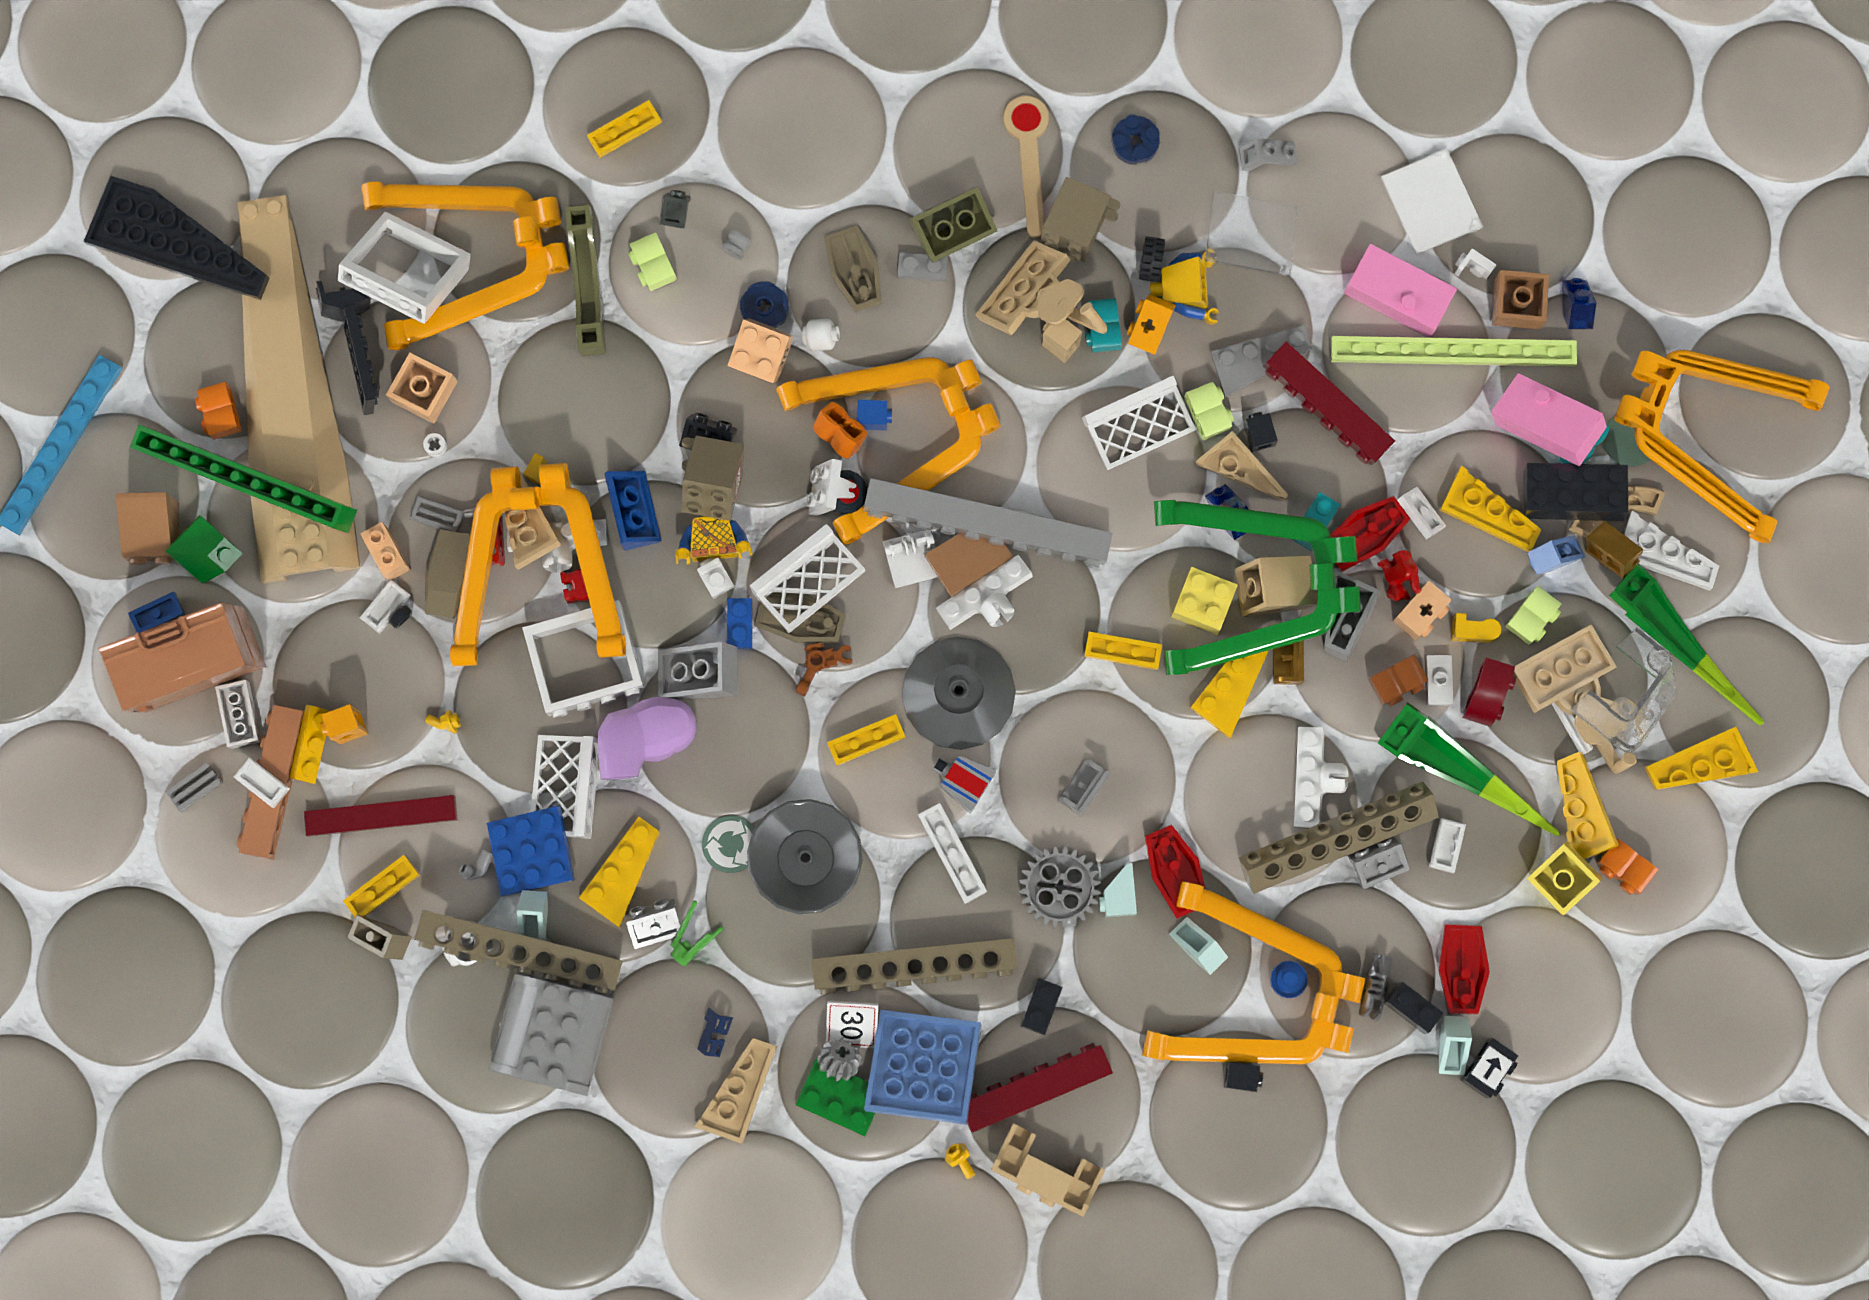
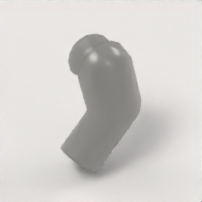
M482 850L477 862L469 865L463 864L459 868L460 876L465 880H474L484 876L493 858V854Z

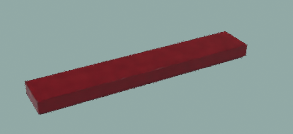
M455 795L304 811L307 837L458 821Z

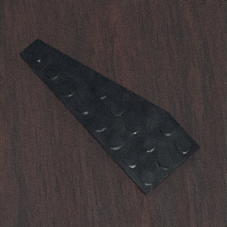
M114 176L109 178L83 241L89 246L258 300L262 299L270 279L264 272L239 255L156 190Z

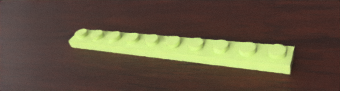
M1332 336L1331 362L1575 367L1577 365V340Z

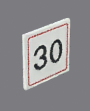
M828 1000L826 1042L828 1043L832 1038L839 1041L843 1037L846 1043L852 1041V1047L874 1048L879 1003Z

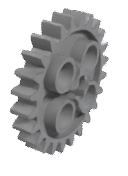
M1055 846L1053 854H1049L1044 849V857L1041 858L1038 854H1035L1036 863L1027 862L1031 870L1022 871V874L1027 877V879L1019 881L1020 884L1026 886L1025 889L1019 891V894L1027 895L1022 904L1029 903L1031 906L1028 908L1027 913L1035 911V921L1043 917L1044 926L1049 920L1052 921L1054 929L1058 922H1061L1064 929L1067 927V921L1076 926V918L1078 917L1085 921L1083 912L1092 914L1093 911L1089 905L1098 904L1093 899V896L1101 894L1100 891L1094 889L1095 886L1101 884V881L1093 880L1098 871L1090 872L1089 869L1093 862L1085 865L1086 855L1084 854L1078 859L1076 857V849L1071 855L1068 854L1067 847H1064L1062 853H1059ZM1045 867H1052L1056 871V877L1052 880H1047L1043 877L1042 870ZM1075 870L1080 873L1081 880L1079 883L1073 884L1068 881L1067 874L1069 871ZM1058 881H1062L1064 887L1081 888L1082 892L1063 890L1061 894H1057V889L1039 887L1038 883L1057 885ZM1049 892L1053 897L1052 903L1049 905L1040 903V893ZM1068 895L1076 897L1078 901L1077 906L1073 909H1069L1064 905V898Z

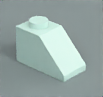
M1132 863L1125 865L1104 890L1103 897H1099L1100 912H1105V918L1137 914Z
M522 890L517 908L518 934L545 941L548 917L547 892Z
M1188 917L1169 934L1210 975L1228 958L1218 943Z
M1443 1015L1439 1033V1074H1465L1472 1041L1469 1017Z

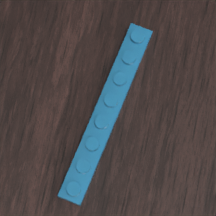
M101 355L97 357L0 514L1 526L19 536L21 535L123 369L121 366Z

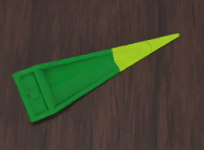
M1638 564L1609 596L1626 611L1625 616L1755 723L1760 726L1764 724V720L1733 687L1692 635L1657 580Z
M1407 702L1379 739L1378 744L1396 757L1450 781L1542 829L1560 836L1559 831L1435 720Z

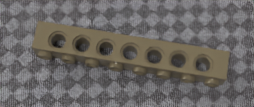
M1422 781L1396 793L1389 794L1384 798L1367 803L1355 810L1343 813L1338 817L1321 822L1304 831L1297 832L1292 836L1275 841L1258 850L1251 851L1238 857L1245 881L1255 894L1439 818L1434 796Z
M422 910L414 940L419 941V947L433 950L434 945L444 947L443 953L459 956V952L470 954L468 958L470 960L483 963L484 959L487 958L495 960L494 966L506 969L509 968L510 964L519 966L518 972L533 975L534 971L544 973L543 978L557 982L559 977L569 979V985L583 988L584 983L594 985L593 991L605 994L608 993V989L615 991L623 962L618 959ZM441 926H445L450 930V937L446 941H440L436 937V931ZM465 933H472L475 937V943L470 948L464 947L461 943V938ZM491 939H496L500 943V949L495 954H490L486 949V944ZM517 945L522 946L525 950V955L521 960H515L511 956V950ZM540 952H546L550 958L549 963L544 967L539 966L536 962V957ZM566 958H570L574 962V968L569 973H565L561 969V962ZM591 964L596 965L599 970L598 976L594 979H589L586 976V968Z
M1014 938L815 958L812 959L815 990H820L822 995L836 993V988L846 987V992L861 991V986L871 985V989L886 988V983L896 982L897 987L912 985V980H921L922 984L937 983V978L947 977V982L962 980V975L972 974V979L987 978V973L997 972V976L1013 975L1012 970H1017L1015 941ZM988 952H993L997 955L998 962L994 966H988L984 963L983 956ZM969 955L973 960L972 966L968 969L961 968L958 964L960 956ZM942 957L946 959L948 966L944 971L934 969L933 961L936 958ZM910 961H920L922 963L921 972L918 974L910 973L907 968ZM888 962H892L897 966L896 974L891 977L884 975L882 971L883 966ZM862 965H868L872 969V974L867 979H861L857 975V970ZM839 967L845 969L847 973L846 978L841 982H837L832 978L833 971Z

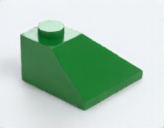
M201 515L165 551L202 584L226 572L243 554Z

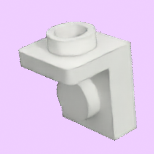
M1472 248L1468 255L1462 253L1455 263L1458 267L1455 275L1459 276L1467 266L1475 276L1487 279L1496 264Z
M711 557L700 563V568L697 569L698 574L713 599L734 588V584L719 558L713 559Z

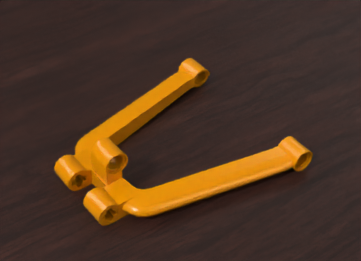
M375 181L361 186L365 210L395 207L514 212L519 216V218L513 220L516 245L526 249L527 264L521 274L438 307L425 324L413 318L386 322L384 329L389 350L408 348L409 343L420 341L532 296L544 286L547 275L565 272L570 269L565 243H552L543 246L541 229L554 227L562 223L558 198L544 197L534 201L526 190L514 186L383 185V183Z
M1675 350L1665 357L1650 351H1641L1631 375L1639 381L1649 383L1650 386L1643 389L1640 398L1623 395L1614 420L1621 425L1635 429V442L1644 455L1742 529L1748 531L1751 539L1761 543H1770L1778 521L1771 516L1762 514V511L1748 503L1664 437L1660 431V421L1672 387L1680 374L1794 400L1803 407L1813 411H1821L1830 386L1820 380H1806L1801 377L1690 350Z
M924 357L808 379L798 383L796 381H789L776 388L778 397L786 412L802 404L807 405L819 401L921 383H934L941 391L940 396L949 416H953L956 422L959 439L954 445L897 483L929 491L970 463L980 451L981 437L1001 428V423L991 403L970 411L964 392L982 384L972 359L963 361L950 368L946 362L939 358ZM863 506L853 513L835 519L832 523L840 542L843 545H847L859 540L862 534L870 531L889 517L882 516L881 519L870 517L867 515L868 512L863 511Z
M567 463L541 464L539 468L541 487L521 488V475L518 466L492 468L490 477L492 492L484 495L478 501L473 514L454 644L450 647L452 666L478 665L476 645H478L495 539L501 514L507 510L538 509L539 506L563 507L567 514L597 629L596 646L598 656L600 658L625 656L626 639L621 632V625L590 505L586 496L581 491L570 487Z
M1182 882L1177 907L1204 913L1317 969L1320 981L1319 991L1316 993L1311 1015L1313 1019L1306 1036L1300 1040L1173 1037L1147 1030L1142 1056L1162 1061L1167 1059L1173 1061L1307 1064L1319 1058L1325 1048L1349 1053L1354 1028L1333 1023L1339 999L1360 1003L1366 978L1342 973L1341 961L1338 955L1329 947L1217 893L1204 889L1203 886Z

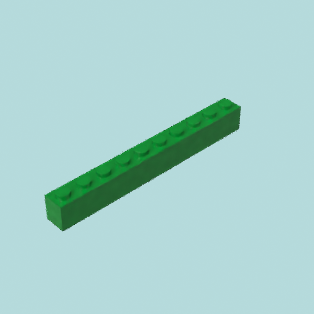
M139 424L130 445L132 449L346 533H349L357 513V509Z

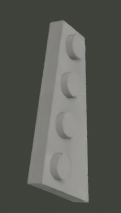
M1305 325L1211 351L1210 354L1224 399L1231 396L1234 392L1247 387L1257 379L1266 376V369L1263 365L1286 341L1301 355L1311 351L1312 347Z

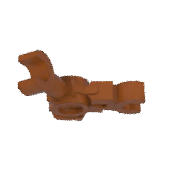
M822 643L806 646L804 650L808 653L806 656L807 670L797 686L796 693L805 697L815 674H818L819 671L830 667H837V663L845 666L851 665L853 663L852 659H844L842 657L844 652L851 651L850 646H842L838 651H835L834 648L820 651L824 648Z

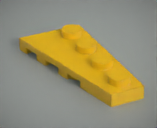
M1462 465L1440 508L1441 512L1526 552L1533 549L1542 530L1517 509L1515 510L1508 505L1501 496L1488 489L1481 480L1468 473V470Z
M1268 651L1226 662L1190 709L1230 739Z
M1733 727L1644 767L1655 790L1759 772L1737 727Z
M1577 752L1558 760L1557 768L1560 790L1564 800L1563 813L1564 817H1566L1568 830L1566 832L1567 842L1584 859L1619 846L1583 752Z
M638 817L579 899L620 928L660 831Z

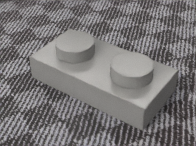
M899 252L897 279L946 282L948 256L932 263L927 254Z

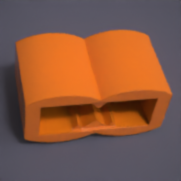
M222 382L197 390L198 397L195 398V403L199 412L203 411L204 420L201 421V426L206 435L209 434L215 440L242 431L234 396L228 383Z
M830 402L820 411L813 425L815 433L821 439L830 443L834 451L846 459H849L859 451L867 436L865 428L858 421L850 418L846 410L835 402Z
M1617 838L1619 846L1605 851L1596 863L1600 867L1599 872L1609 879H1612V877L1617 879L1621 883L1619 887L1630 895L1633 893L1636 895L1641 894L1658 869Z

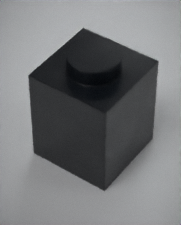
M1256 412L1248 416L1243 426L1251 453L1275 447L1278 439L1270 413Z
M1227 1062L1224 1088L1257 1092V1088H1261L1263 1083V1072H1259L1260 1066Z

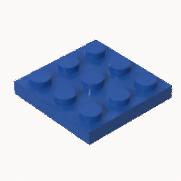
M561 806L487 823L501 897L518 894L522 890L531 891L575 880Z

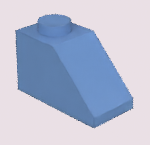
M1576 535L1552 540L1527 552L1530 558V565L1537 575L1551 572L1585 558Z

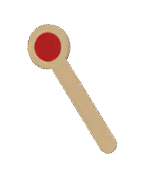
M1020 96L1013 99L1006 106L1003 122L1007 132L1012 137L1018 139L1020 144L1027 233L1032 238H1039L1042 235V228L1044 226L1037 138L1048 127L1049 113L1044 103L1032 96Z

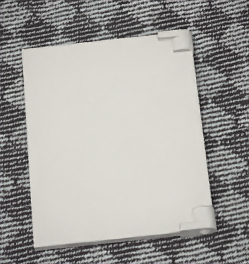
M1448 149L1381 176V180L1416 255L1468 233L1480 230L1483 227Z

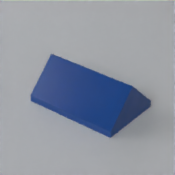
M645 471L605 472L604 475L623 549L626 551L661 542Z

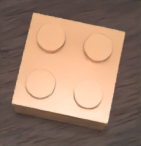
M750 318L743 319L727 366L771 383L778 382L794 335Z
M409 353L386 396L392 403L435 424L458 381L453 374Z

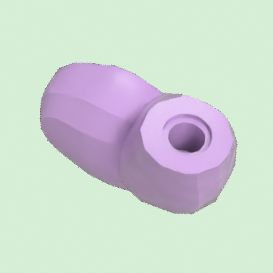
M654 697L642 700L631 708L609 713L598 730L597 748L600 780L636 778L639 776L644 761L659 762L686 749L694 740L697 731V720L691 707L683 701L673 698Z

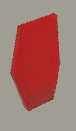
M1394 496L1355 510L1330 534L1331 538L1356 536L1357 561L1336 563L1342 572L1384 551L1411 518Z
M1172 825L1145 835L1152 880L1177 919L1194 912V910L1177 907L1176 905L1182 882L1200 885L1206 889L1199 859Z
M1445 924L1438 971L1448 1014H1479L1490 974L1482 926Z

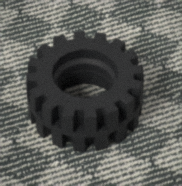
M1145 236L1139 280L1159 282L1165 239Z

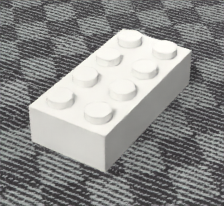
M242 680L216 686L215 689L227 747L233 749L261 742L250 682Z

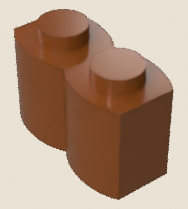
M1415 654L1368 679L1382 706L1389 703L1390 707L1404 700L1403 694L1410 691L1414 695L1425 689L1424 683L1429 681Z

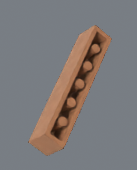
M273 705L272 711L268 712L266 718V725H268L267 734L263 735L261 739V759H258L256 762L291 789L293 779H290L289 776L304 711ZM290 789L275 808L269 806L249 790L251 801L249 808H246L243 814L245 826L243 833H240L237 839L239 853L274 860Z

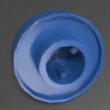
M1281 962L1271 971V988L1280 997L1287 999L1295 998L1302 994L1307 987V973L1297 962Z

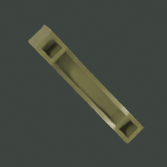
M590 205L565 207L574 278L578 349L581 356L606 354L593 213Z

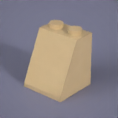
M1311 556L1263 557L1235 568L1241 617L1304 610L1317 605L1318 592L1317 590H1311L1309 565L1312 564Z

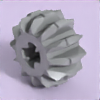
M843 1037L839 1041L832 1038L828 1043L825 1042L822 1045L818 1055L820 1071L827 1072V1078L834 1076L836 1081H838L842 1077L847 1081L851 1076L857 1074L862 1056L859 1055L858 1047H852V1041L846 1043Z

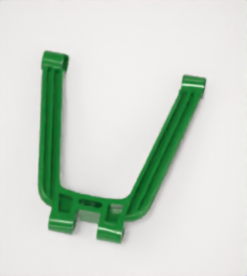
M1154 501L1155 526L1184 524L1303 540L1310 543L1313 547L1316 564L1309 565L1311 590L1318 589L1317 608L1313 613L1194 648L1164 650L1166 675L1188 674V672L1198 671L1318 637L1331 629L1337 613L1361 611L1359 586L1335 588L1333 563L1357 561L1356 536L1331 538L1329 530L1323 523L1308 517L1186 501Z

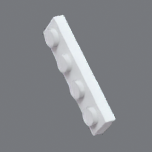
M939 803L918 814L964 904L987 893L941 804Z

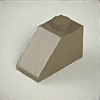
M356 915L348 935V939L378 956L403 960L412 936L394 926L361 915Z

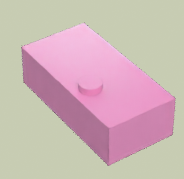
M1370 244L1344 294L1431 338L1457 288Z
M1519 373L1491 411L1496 426L1578 466L1582 464L1607 427L1603 413Z

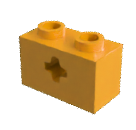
M1148 294L1145 300L1141 299L1135 312L1139 314L1137 322H1131L1126 334L1130 336L1128 344L1155 355L1176 305ZM1148 319L1153 320L1151 328L1146 327Z
M350 704L321 715L323 722L320 725L324 736H329L330 740L338 744H343L368 734L361 712Z

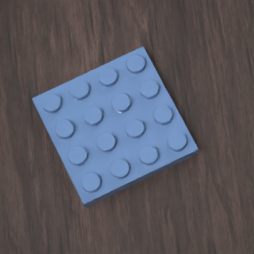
M880 1010L864 1107L865 1111L967 1125L981 1022Z

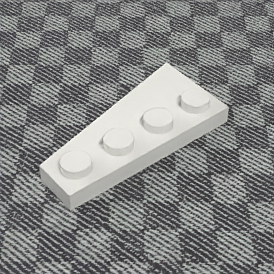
M1634 511L1629 513L1623 535L1643 548V553L1638 557L1640 560L1638 564L1641 567L1709 591L1713 588L1719 565L1694 549H1689L1682 545L1678 539L1660 531L1659 527L1653 523H1648L1641 519Z

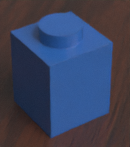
M858 400L857 421L865 430L887 431V423H892V408H888L887 401Z

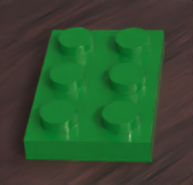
M816 1058L796 1102V1106L864 1137L876 1114L874 1112H867L864 1109L868 1081L857 1076H851L847 1081L842 1077L838 1081H836L834 1076L827 1078V1072L820 1071V1064Z

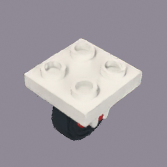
M831 459L815 466L810 476L812 490L807 498L808 514L819 516L832 510L839 514H850L859 510L865 504L867 486L864 479L858 473L851 470H841V460Z

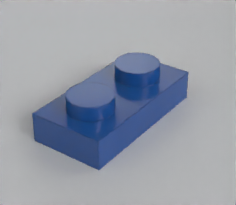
M175 592L162 596L128 613L137 633L186 615Z
M727 598V643L736 646L737 649H752V598Z

